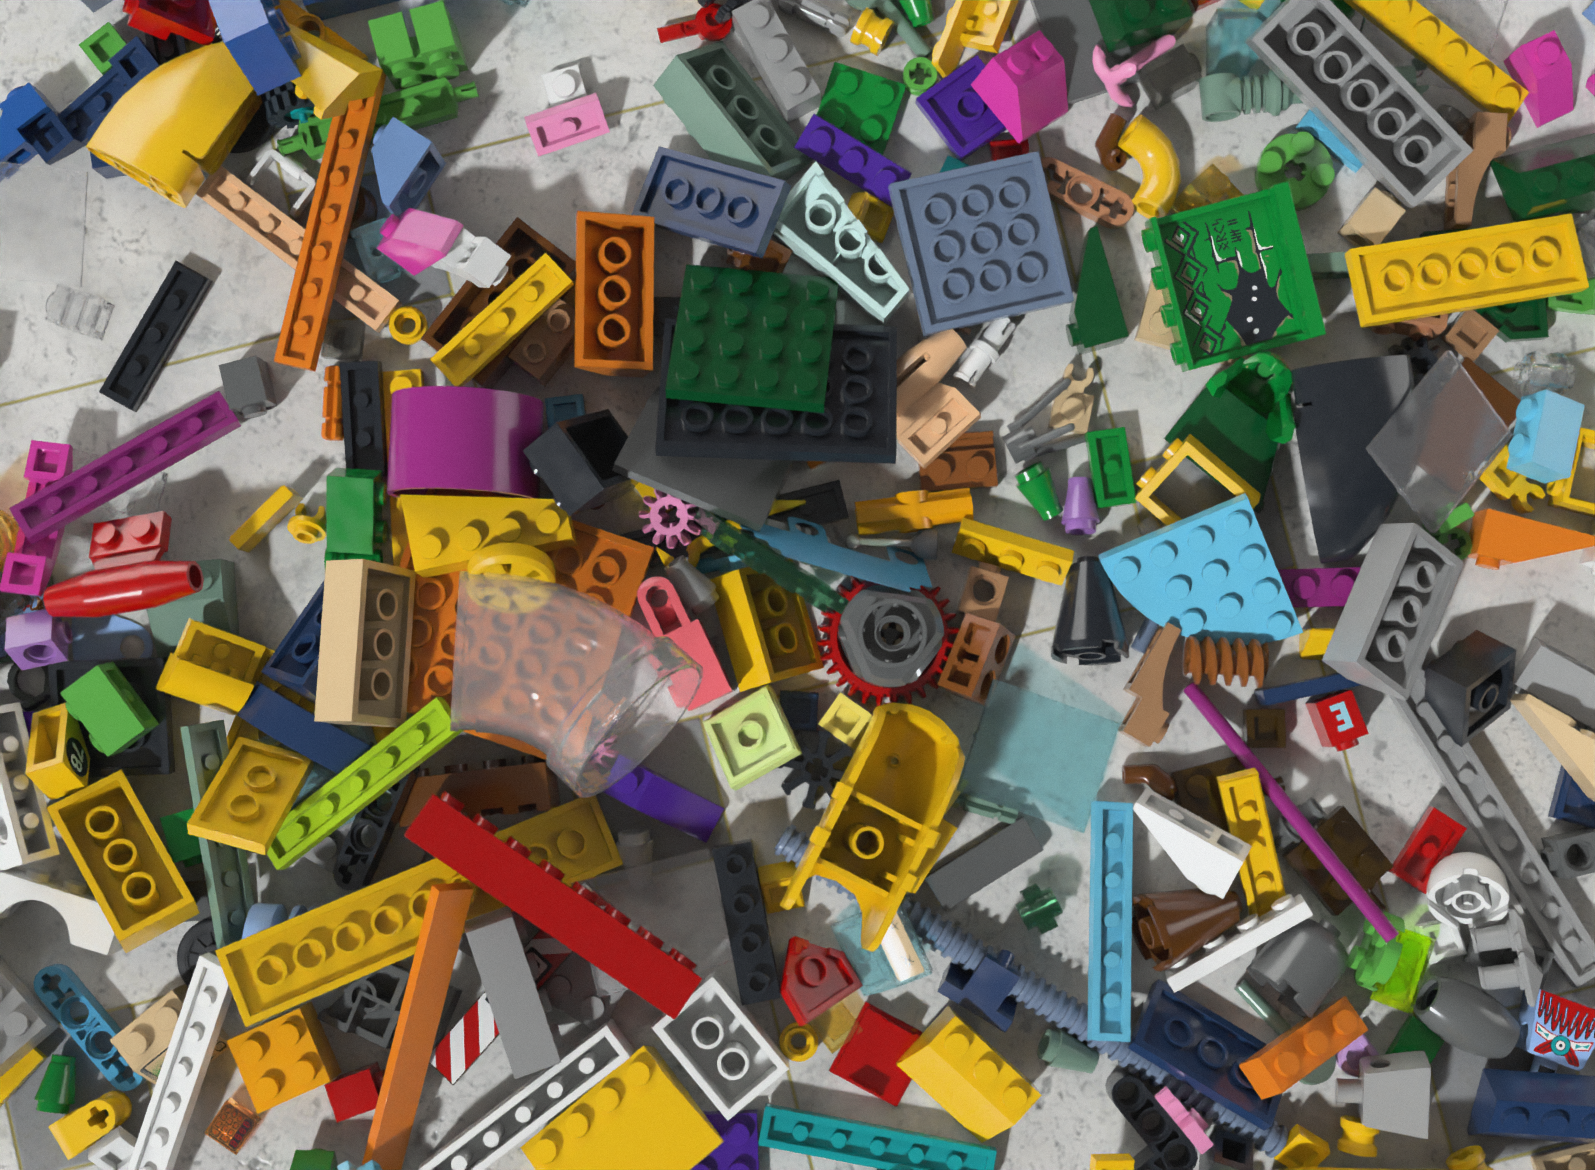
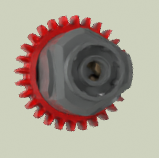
M850 576L853 587L848 589L842 584L838 585V590L842 595L841 599L839 600L833 596L828 597V601L835 607L834 610L821 611V615L830 619L829 624H821L817 627L818 630L827 633V638L817 641V645L828 646L829 652L823 654L820 660H832L834 664L826 673L828 675L836 672L840 673L841 677L838 679L836 686L839 687L848 682L851 685L848 691L849 697L858 690L862 691L861 703L863 704L869 700L871 695L876 696V706L883 704L884 697H889L890 703H898L899 696H903L907 704H912L911 693L915 691L921 698H926L923 686L928 684L934 689L939 687L933 677L936 674L941 676L944 669L941 666L943 662H947L949 657L947 651L953 647L954 641H949V635L959 632V628L948 627L947 623L956 617V613L945 614L943 608L947 606L950 600L948 598L939 602L936 600L935 597L941 589L939 586L930 591L925 589V586H920L921 589L919 590L910 587V592H905L867 580L860 582L857 577Z

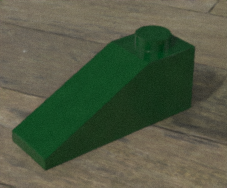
M1097 226L1090 228L1084 237L1073 293L1074 301L1071 304L1069 314L1070 324L1066 325L1068 341L1071 347H1077L1079 355L1123 344L1129 337Z

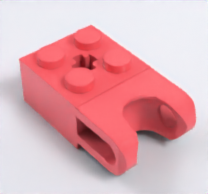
M655 576L645 580L637 591L638 603L658 645V648L652 650L662 672L670 671L675 681L669 688L678 707L686 705L688 711H694L734 692L702 621L699 619L692 620L674 585L664 577ZM657 591H667V603L661 607L653 606V595Z

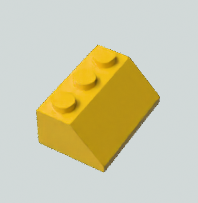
M788 558L740 568L710 579L717 586L715 590L719 594V598L714 604L740 692L824 668L822 660H820V652L792 559Z
M949 1005L896 1062L898 1067L981 1143L1014 1126L1042 1096L1035 1085Z

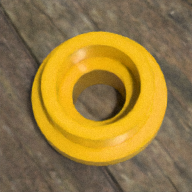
M404 306L397 309L389 320L391 335L396 341L405 345L420 342L422 340L421 337L428 329L425 315L419 309L412 306ZM406 321H415L413 331L408 333L403 331V325Z
M797 1021L792 1022L781 1032L779 1040L780 1049L792 1061H806L815 1054L818 1048L817 1033L808 1023L799 1027ZM796 1034H801L806 1038V1044L802 1047H795L791 1042L792 1037Z

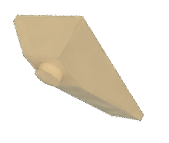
M1514 694L1510 699L1512 704L1585 795L1595 802V733L1586 729H1580V731L1574 729L1577 724L1574 719L1530 694Z

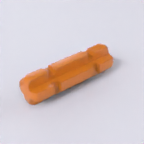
M333 365L325 368L324 381L328 384L327 387H324L322 417L326 420L325 423H322L321 436L328 441H341L344 439V429L341 424L343 412L340 366Z

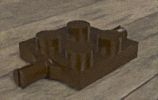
M1236 756L1170 772L1177 786L1174 802L1229 833L1216 777L1243 771L1246 768ZM1281 776L1274 778L1278 784L1284 783ZM1280 785V787L1285 791V785ZM1262 789L1263 796H1267V794Z
M1337 806L1327 815L1326 819L1313 827L1379 909L1385 911L1386 906L1374 894L1372 889L1376 882L1394 865L1344 806ZM1303 839L1295 843L1282 855L1332 916H1338L1353 903L1351 898Z

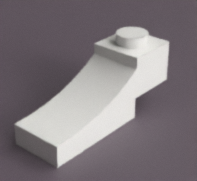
M462 228L448 254L431 266L458 275L480 288H490L491 285L496 286L506 275L508 266L505 264L511 255L487 237H475Z

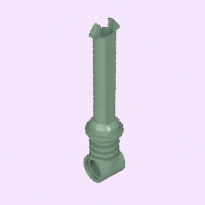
M1414 58L1411 61L1412 65L1394 67L1421 96L1429 89V85L1417 86L1416 71L1426 70L1427 64ZM1271 69L1268 73L1262 74L1260 79L1258 74L1252 75L1251 80L1248 75L1242 76L1240 81L1236 74L1217 73L1205 76L1199 80L1202 120L1206 122H1221L1234 119L1241 114V110H1243L1244 115L1250 114L1251 109L1254 114L1260 113L1261 108L1263 113L1268 112L1275 117L1279 116L1281 111H1286L1292 104L1303 103Z

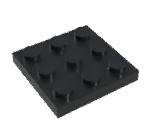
M168 657L67 660L48 665L51 707L66 703V700L60 693L95 666L114 662L159 723L157 727L123 752L107 757L105 753L100 752L93 746L89 739V731L81 721H78L90 757L88 777H107L121 769L125 776L164 775L175 772L171 694L156 689Z

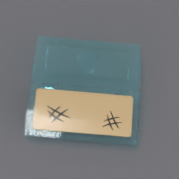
M902 903L881 944L874 952L862 949L861 946L862 912L830 926L841 950L845 953L863 984L860 988L863 996L890 990L932 974L933 968Z

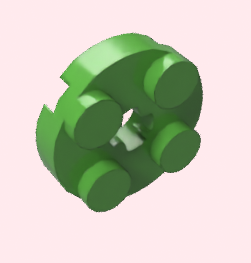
M1308 132L1284 134L1272 140L1261 152L1257 162V170L1255 171V184L1258 191L1289 181L1296 211L1305 210L1316 204L1327 193L1330 184L1335 178L1333 162L1329 152L1322 143L1314 139ZM1290 163L1294 166L1298 165L1302 169L1300 174L1303 176L1302 180L1298 181L1295 177L1288 179L1285 172L1289 168L1285 165Z
M1383 911V914L1396 930L1405 933L1404 920L1399 916ZM1366 918L1363 925V932L1365 934L1360 946L1355 945L1352 948L1348 957V967L1354 969V979L1357 985L1371 991H1377L1378 988L1375 983L1385 984L1389 980L1398 963L1403 944L1396 942V937L1386 943Z

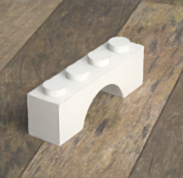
M16 868L0 870V919L12 916L28 900L42 901L54 907L63 916L69 930L70 944L104 955L121 951L122 946L92 892L87 891L88 885L65 879L63 883L51 880L49 872L36 868H27L26 871Z

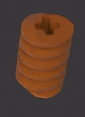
M1195 636L1187 637L1183 654V670L1185 676L1188 673H1192L1194 684L1199 685L1203 674H1207L1210 685H1215L1218 676L1223 675L1226 686H1231L1234 676H1238L1241 687H1246L1250 676H1254L1256 687L1262 688L1269 666L1267 641L1260 645L1257 639H1251L1249 644L1245 645L1242 638H1236L1233 644L1230 645L1226 637H1220L1217 644H1214L1210 636H1205L1200 643H1198Z

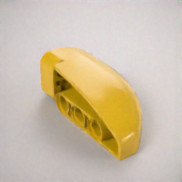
M224 42L206 45L160 65L139 80L118 100L86 145V148L107 164L176 205L186 208L205 180L201 170L209 175H213L218 171L263 102L261 95H257Z

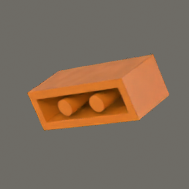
M1343 996L1323 1004L1311 1018L1307 1016L1306 1019H1302L1239 1064V1067L1261 1100L1289 1089L1369 1029L1347 997Z

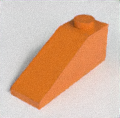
M1487 508L1474 512L1475 516H1473L1469 531L1472 548L1467 557L1476 559V566L1499 570L1502 565L1595 546V536Z

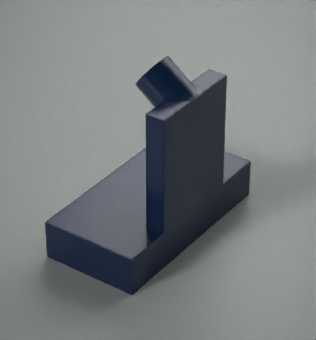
M1004 949L1000 951L997 958L987 953L973 974L968 970L964 971L958 964L955 965L950 962L943 972L937 992L1005 1033L1014 1020L1017 1002L1012 997H1007V995L1021 977L1020 972L1011 968L1015 955Z

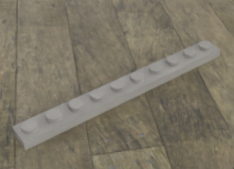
M1421 667L1408 700L1389 696L1490 858L1505 874L1510 890L1550 952L1555 953L1554 960L1570 986L1578 988L1595 977V943L1469 742L1462 747L1455 744L1426 700L1425 672Z

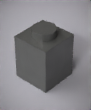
M252 356L219 365L229 410L243 415L244 418H256L267 414V408L277 406L266 361L258 356Z

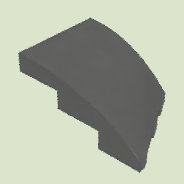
M393 963L361 977L358 981L352 982L344 990L345 993L332 1006L323 1009L317 1019L341 1031L355 1033L377 1045L391 1049L411 969ZM451 985L448 987L433 1048L444 1037L463 991Z

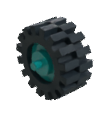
M292 81L261 94L267 120L271 126L276 125L277 128H283L287 125V129L294 128L295 125L299 124V120L301 123H307L309 117L316 116L313 113L315 105L308 97L307 99H300L295 94L296 84Z

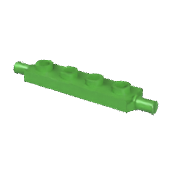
M443 77L383 95L371 143H373L378 129L384 124L388 125L392 117L413 130L458 118V103L479 97L475 81L453 88L449 81ZM317 116L308 118L307 123H301L299 120L297 135L277 140L282 156L304 149L313 161L323 158L332 117L320 119Z

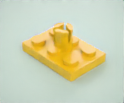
M238 737L187 823L188 834L266 855L314 767L313 760L297 752Z

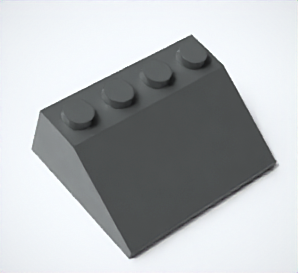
M658 386L645 404L614 463L612 471L760 532L787 481L794 461L656 456L655 441L660 389Z

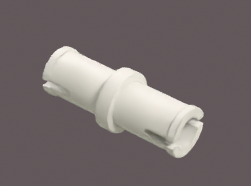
M1009 318L991 321L980 339H974L970 345L971 352L953 375L955 380L961 378L959 381L961 385L973 390L989 364H994L998 360V351L1016 328L1012 322L1008 325L1011 321Z

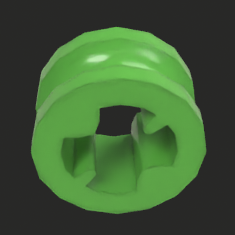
M917 57L910 60L904 67L902 78L907 92L920 96L933 87L936 83L937 70L932 65V61L927 58ZM916 69H924V75L927 73L930 75V77L925 78L922 85L915 84L916 78L910 79V76L915 75Z
M1454 527L1442 535L1434 536L1442 545L1449 542L1448 535H1452L1451 540L1457 539L1460 546L1456 547L1454 551L1455 555L1461 560L1467 558L1471 552V538L1463 529Z

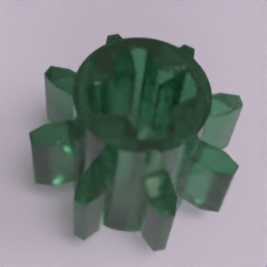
M1035 883L1019 891L1023 900L1016 903L1015 907L1028 931L1037 927L1039 932L1044 934L1058 927L1055 917L1063 914V911L1050 887L1041 891Z

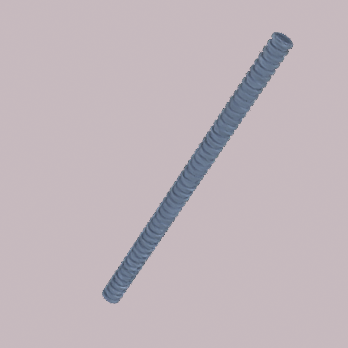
M791 824L790 827L786 828L776 844L774 854L777 856L783 854L786 856L785 861L790 862L792 860L796 862L795 867L797 868L810 841L805 837L806 832L803 830L800 833L795 831L796 826ZM816 876V880L819 882L822 879L827 881V887H837V893L842 894L845 892L848 894L847 899L850 901L853 898L856 899L852 892L837 881ZM905 894L897 914L905 931L910 932L909 937L912 939L920 938V944H930V950L935 952L938 949L941 951L940 955L943 958L951 957V963L956 965L959 962L962 964L961 968L964 971L970 969L972 974L987 953L995 958L998 957L1000 951L998 953L993 952L994 948L991 945L983 946L981 939L973 940L971 933H962L963 929L960 926L952 927L950 920L942 921L940 914H931L929 907L921 908L919 901L916 900L913 903L910 901V896ZM1013 961L1011 968L1020 972L1021 977L1007 997L1013 995V1000L1017 1003L1024 1002L1026 1009L1034 1008V1013L1038 1016L1044 1014L1046 1021L1049 1023L1055 1021V1026L1059 1029L1065 1027L1067 1034L1072 1035L1075 1033L1077 1040L1080 1042L1086 1040L1087 1046L1090 1048L1096 1046L1098 1053L1101 1055L1107 1053V1057L1111 1061L1117 1059L1119 1066H1129V1072L1132 1074L1138 1072L1142 1080L1150 1079L1149 1083L1152 1086L1160 1085V1090L1166 1086L1177 1099L1181 1098L1183 1105H1191V1109L1194 1108L1197 1112L1202 1111V1116L1206 1119L1212 1117V1122L1217 1126L1223 1124L1225 1131L1231 1132L1233 1130V1134L1253 1139L1255 1149L1260 1152L1265 1150V1155L1269 1158L1277 1156L1283 1150L1288 1140L1289 1131L1283 1124L1278 1126V1122L1275 1119L1272 1126L1263 1131L1127 1048L1129 1042L1087 1040L1088 1005L1084 1002L1078 1004L1076 997L1071 996L1068 998L1066 991L1060 990L1058 992L1056 985L1053 983L1047 985L1045 978H1035V972L1030 970L1027 973L1025 966L1022 964L1016 966L1014 965L1015 961Z

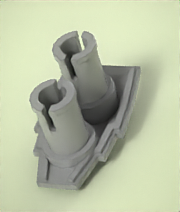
M1509 905L1508 914L1510 920H1506V924L1469 928L1474 953L1511 948L1517 954L1514 963L1486 967L1478 966L1482 992L1520 987V990L1525 992L1528 1005L1535 1007L1543 973L1541 967L1536 962L1532 944L1526 937L1523 919L1515 907Z

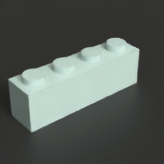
M815 161L789 192L772 236L784 246L793 250L792 252L821 277H830L838 283L839 292L880 326H884L907 300L910 289L881 249H878L867 234L865 227L859 219H856L845 204L843 197L832 186L824 175V171Z

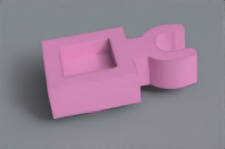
M1166 1086L1154 1095L1155 1099L1201 1155L1214 1145L1204 1133V1130L1209 1127L1208 1124L1194 1108L1187 1112Z

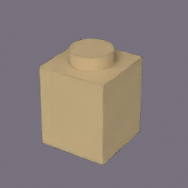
M1375 187L1361 200L1337 233L1357 248L1381 244L1406 210L1399 205L1398 199L1393 194L1384 190L1380 191Z

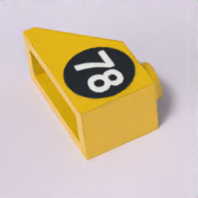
M65 703L34 712L32 715L25 774L50 800L70 795L88 786L90 757L78 720L71 716Z

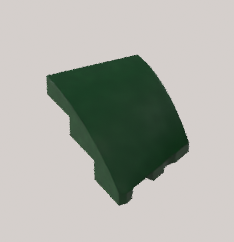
M1205 387L1164 439L1171 444L1176 438L1183 442L1189 434L1194 436L1261 494L1259 503L1253 510L1257 513L1263 510L1265 504L1263 499L1268 480L1272 477L1275 466L1274 457L1280 447V443L1271 441L1265 432L1268 417L1256 407L1243 402L1227 387L1221 398L1213 397L1208 388ZM1186 456V458L1189 459L1193 464H1195L1198 468H1200L1218 484H1220L1227 491H1229L1224 485H1222L1217 479H1215L1210 473H1208L1190 456Z

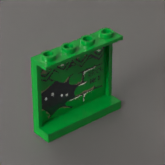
M1289 181L1272 185L1265 190L1160 218L1152 217L1145 222L1146 229L1141 230L1142 241L1145 251L1147 253L1152 252L1155 267L1151 268V277L1156 291H1162L1165 305L1160 306L1161 317L1165 328L1171 327L1174 342L1170 343V352L1175 366L1180 365L1182 372L1326 334Z

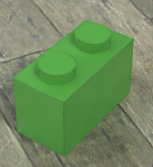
M114 662L95 666L60 693L66 700L65 706L68 712L76 720L83 723L90 733L89 739L93 746L100 752L105 753L107 757L123 752L159 725L158 721Z

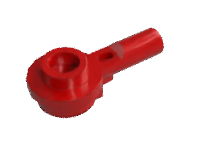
M712 3L706 8L701 7L693 20L657 28L660 43L698 35L701 40H708L710 42L725 39L730 33L732 18L721 25L714 19V16L722 5Z

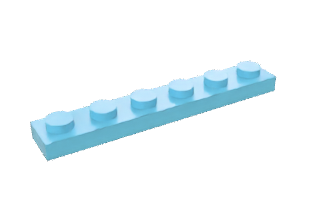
M1091 802L1087 1040L1131 1042L1133 803Z

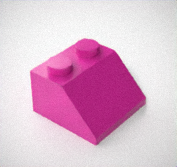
M1040 30L994 56L971 84L973 89L1018 143L1023 142L1068 112L1064 59Z

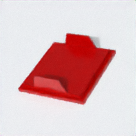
M865 1001L829 1071L897 1107L912 1078L898 1067L896 1062L923 1032Z

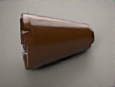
M1199 888L1138 894L1132 896V907L1134 906L1135 916L1132 917V934L1145 960L1152 958L1157 963L1152 968L1155 971L1162 972L1171 968L1238 923L1240 913L1243 910L1242 903L1237 893L1229 889L1223 899L1215 894H1207Z

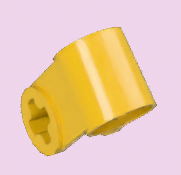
M112 1090L85 1106H80L51 1124L48 1128L67 1159L70 1160L95 1144L101 1137L123 1124L131 1115L132 1104L125 1093ZM105 1109L108 1111L109 1116L105 1114Z

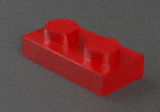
M1429 806L1393 862L1394 866L1388 872L1419 892L1426 894L1431 870L1444 857L1451 855L1467 828L1435 807Z

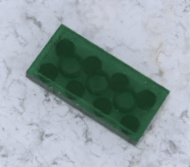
M699 508L693 519L703 527L700 534L709 539L710 543L729 555L732 552L744 564L760 574L765 573L793 594L796 592L820 611L826 613L830 607L842 614L848 605L849 600L826 582L776 553V551L718 515Z

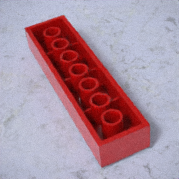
M446 791L440 797L432 792L405 830L404 836L669 1017L674 1020L676 1019L702 980L694 972L697 967L696 963L673 947L669 953L661 949L665 942L640 925L637 931L630 928L628 925L632 920L608 903L604 909L595 904L599 897L579 882L575 881L572 887L563 882L562 879L566 874L545 859H542L539 865L528 858L532 851L510 836L506 842L497 837L495 833L499 828L478 813L474 819L462 813L461 811L465 805Z

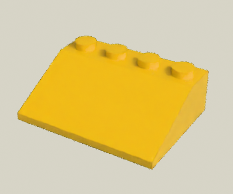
M643 1045L628 1060L608 1074L520 1148L536 1170H691L725 1141L658 1050L653 1046Z

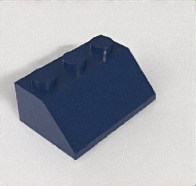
M324 581L261 671L269 678L314 704L317 691Z
M1483 1068L1467 1132L1469 1136L1572 1143L1595 1142V1076Z

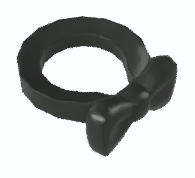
M16 663L11 666L8 672L7 683L11 693L24 702L21 704V708L24 711L30 712L50 699L48 665L41 666L45 674L44 692L36 697L23 692L19 688L17 677L21 669Z

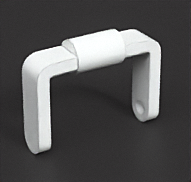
M267 150L247 176L246 182L253 186L271 162L276 160L280 163V167L298 181L303 180L308 184V187L290 210V215L296 218L313 198L317 181L307 174L308 168L290 155L284 157L276 150Z

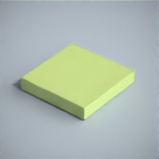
M768 684L703 721L729 786L735 791L802 754L775 691Z

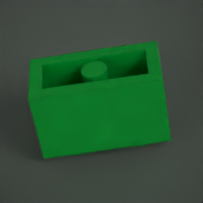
M335 468L326 476L327 552L373 555L382 546V543H386L388 523L387 520H382V506H386L388 494L387 483L382 482V471Z

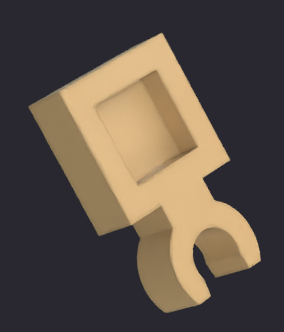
M1068 364L1063 372V381L1069 378L1071 384L1053 400L1048 428L1057 429L1073 423L1075 429L1070 432L1085 435L1088 431L1094 396L1084 394V389L1092 382L1094 371L1093 368H1088L1085 372L1084 380L1077 381L1072 376L1073 364Z

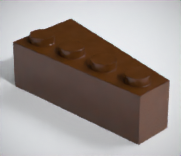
M528 755L521 756L522 764L507 766L506 758L482 761L483 769L468 771L467 763L444 766V774L430 775L429 768L420 769L399 817L400 827L410 825L432 792L440 797L446 791L465 805L461 812L471 819H474L477 813L482 817H488L500 813L501 815L519 814L532 811V809H537V811L554 809L561 806L556 763Z

